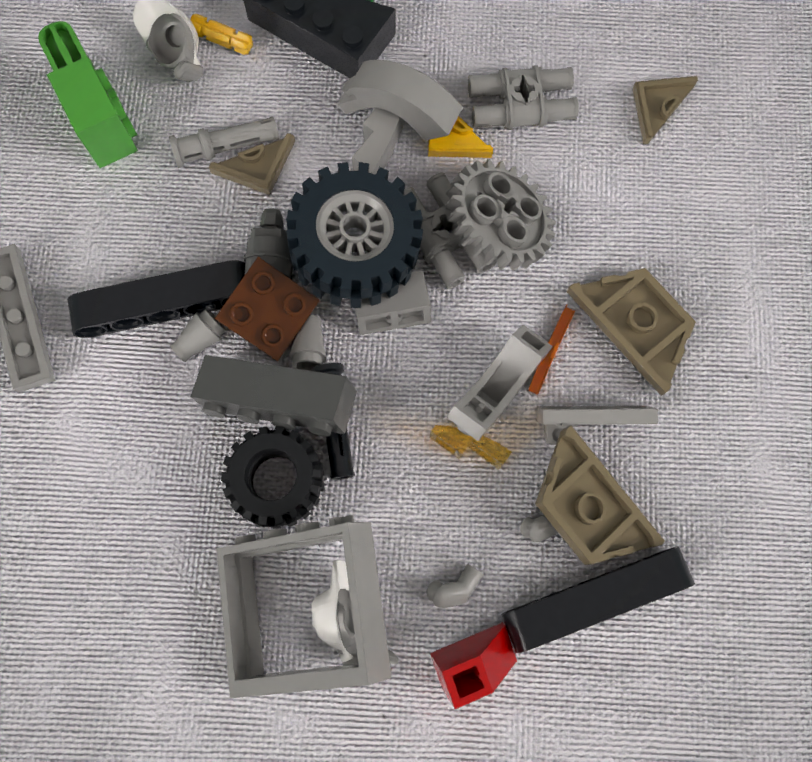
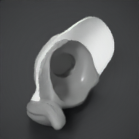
M138 0L134 7L133 20L148 50L154 55L160 65L174 69L173 74L175 78L186 82L198 81L203 76L204 70L196 56L199 48V39L193 23L185 13L175 8L167 0Z
M334 560L330 589L317 595L312 601V625L318 637L325 644L338 650L343 665L358 664L346 562ZM388 650L390 664H398V657Z

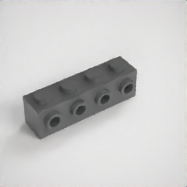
M205 355L190 397L203 407L202 412L213 417L224 418L225 414L236 415L239 420L251 424H258L260 420L270 421L274 426L284 427L286 430H294L295 426L305 427L311 433L320 436H330L331 432L345 434L357 390L347 376Z

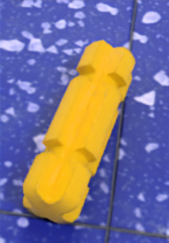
M199 14L191 16L190 21L193 23L198 37L203 38L205 35V39L228 49L235 47L234 51L243 55L249 54L253 46L251 35L242 31L235 33L236 29L211 19L207 22V17Z

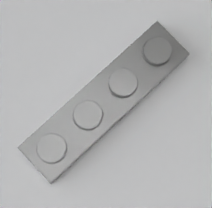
M15 244L0 248V341L13 390L20 393L56 380L21 250Z

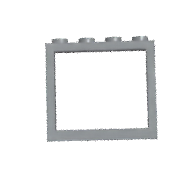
M353 515L329 518L330 526L320 528V522L295 525L296 533L288 534L287 529L269 530L263 532V539L256 540V535L236 537L235 545L216 548L230 698L365 686L392 678L371 522H354ZM343 540L358 664L264 674L252 557Z

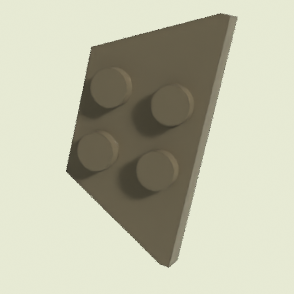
M646 268L629 271L623 276L611 275L602 277L596 282L580 285V282L572 284L568 288L567 293L661 396L668 392L672 385L671 380L676 367L681 362L684 354V346L687 339L691 336L696 321Z
M572 426L564 428L560 432L535 505L584 565H592L609 560L610 558L632 554L639 550L661 546L665 542L664 539Z

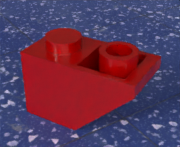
M503 622L430 653L441 687L454 709L492 694L517 662L506 626Z

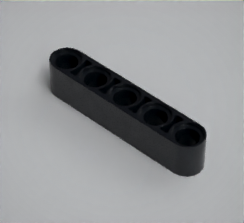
M238 260L225 261L72 294L67 300L73 336L80 338L97 337L194 316L196 312L201 313L206 308L211 312L221 310L244 277L245 263Z
M679 546L526 603L501 615L515 652L521 653L695 585V582Z

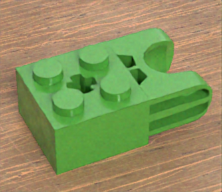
M57 21L45 26L39 32L38 39L53 69V72L46 75L75 133L99 168L137 152L138 149L132 140L133 137L137 136V133L102 67L97 70L95 69L70 24L64 21Z

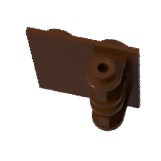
M257 257L214 319L278 361L320 300L263 259Z

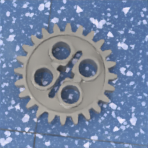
M487 159L483 165L478 160L471 167L466 165L450 183L452 186L446 192L450 199L445 204V207L453 212L448 216L447 220L458 224L453 233L465 236L462 242L463 247L469 245L475 247L473 251L474 257L479 256L481 253L485 255L486 265H489L495 259L500 270L504 269L508 264L512 271L517 270L520 266L526 269L543 257L545 252L552 246L550 240L555 237V233L550 229L556 224V221L547 216L553 209L543 205L547 196L537 195L536 190L539 185L533 184L530 186L527 183V174L520 178L517 176L515 166L507 171L503 161H500L495 167L490 159Z

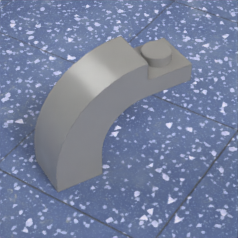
M388 60L364 61L356 75L344 84L342 88L344 93L337 104L345 114L366 108H380L392 112L412 126L425 141L448 136L463 109L460 103L434 79L412 67Z
M522 325L511 335L476 384L454 405L447 418L455 423L460 432L472 436L479 441L504 412L553 346L525 325Z

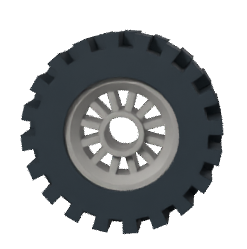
M348 162L338 163V173L331 174L328 166L319 170V182L315 183L311 177L302 183L303 195L295 192L291 200L292 211H287L286 222L288 230L286 232L289 252L294 271L298 269L299 280L305 287L311 283L313 294L322 299L325 293L330 294V304L339 307L341 306L342 298L351 299V308H361V299L369 298L370 305L373 306L381 303L383 293H386L389 298L393 297L398 293L399 283L405 286L409 281L412 269H415L422 242L423 229H421L423 217L421 209L415 211L416 197L413 192L404 196L405 183L399 177L392 183L389 182V171L380 166L376 174L369 173V163L359 162L358 171H349ZM350 228H359L364 234L352 237L346 231ZM352 252H357L358 256H352Z

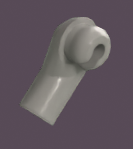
M544 515L535 519L527 517L522 521L520 527L523 537L530 538L532 542H542L558 534L557 530Z
M467 564L456 582L443 584L436 580L430 583L426 591L427 597L430 601H433L435 606L440 608L462 605L467 602L484 574Z

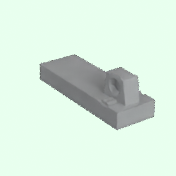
M537 406L536 421L544 426L546 443L556 445L560 432L568 426L658 424V409L650 406Z

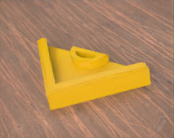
M459 116L448 136L428 140V157L492 158L493 147L484 143Z

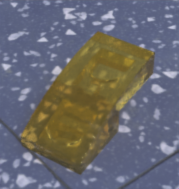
M435 425L430 433V438L459 460L469 448L498 470L512 453L488 437L482 436L477 441L472 436L460 432L457 427Z

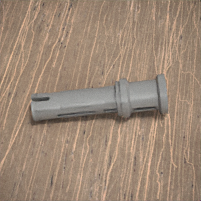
M274 117L212 132L202 128L198 129L197 134L176 138L174 135L169 136L178 168L183 167L186 162L198 159L213 160L212 158L217 153L279 139Z

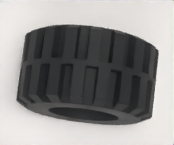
M267 426L259 428V433L255 435L251 431L243 435L246 440L241 444L237 441L231 447L234 450L231 457L226 456L223 462L227 466L226 472H221V481L226 484L223 492L225 497L231 501L230 506L235 512L250 522L273 529H279L285 525L290 527L297 524V520L302 517L304 519L311 514L309 511L312 507H317L320 501V492L324 490V470L312 445L307 439L304 440L299 433L293 430L288 432L284 427L275 426V430H269ZM270 458H287L294 464L297 472L295 484L290 492L277 500H265L258 496L253 486L254 475L258 467Z

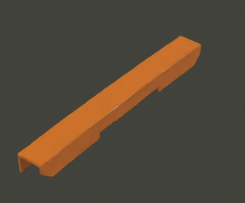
M566 304L548 342L553 347L537 367L527 391L538 395L561 340L576 311L567 308L568 304Z

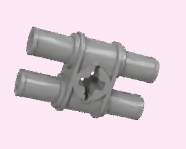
M534 65L530 69L507 70V68H502V70L494 74L468 76L469 98L480 96H499L503 98L501 104L473 105V128L504 126L505 129L512 130L513 127L537 125L540 128L547 125V122L577 120L579 113L577 97L550 100L543 97V92L572 89L574 82L572 67L542 70L538 65Z
M441 172L432 176L427 181V187L440 207L439 209L427 212L412 187L404 189V196L413 192L417 199L415 211L421 209L423 217L421 226L423 236L420 246L424 253L423 259L428 264L434 265L443 283L449 290L463 283L466 278L452 255L453 251L459 248L465 249L479 274L493 268L497 260L494 259L489 265H486L483 253L474 257L473 251L475 247L472 245L463 247L462 242L465 236L453 233L458 224L447 220L453 211L445 207V204L450 199L446 192L450 189L451 184L445 173Z

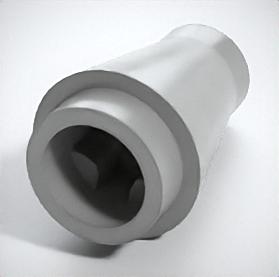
M207 308L201 313L196 312L176 341L170 345L172 351L184 362L222 340L221 335L226 331L224 325L214 319L216 316Z
M310 315L296 334L289 354L293 368L311 371V368L321 365L326 361L321 329L322 320L320 317Z

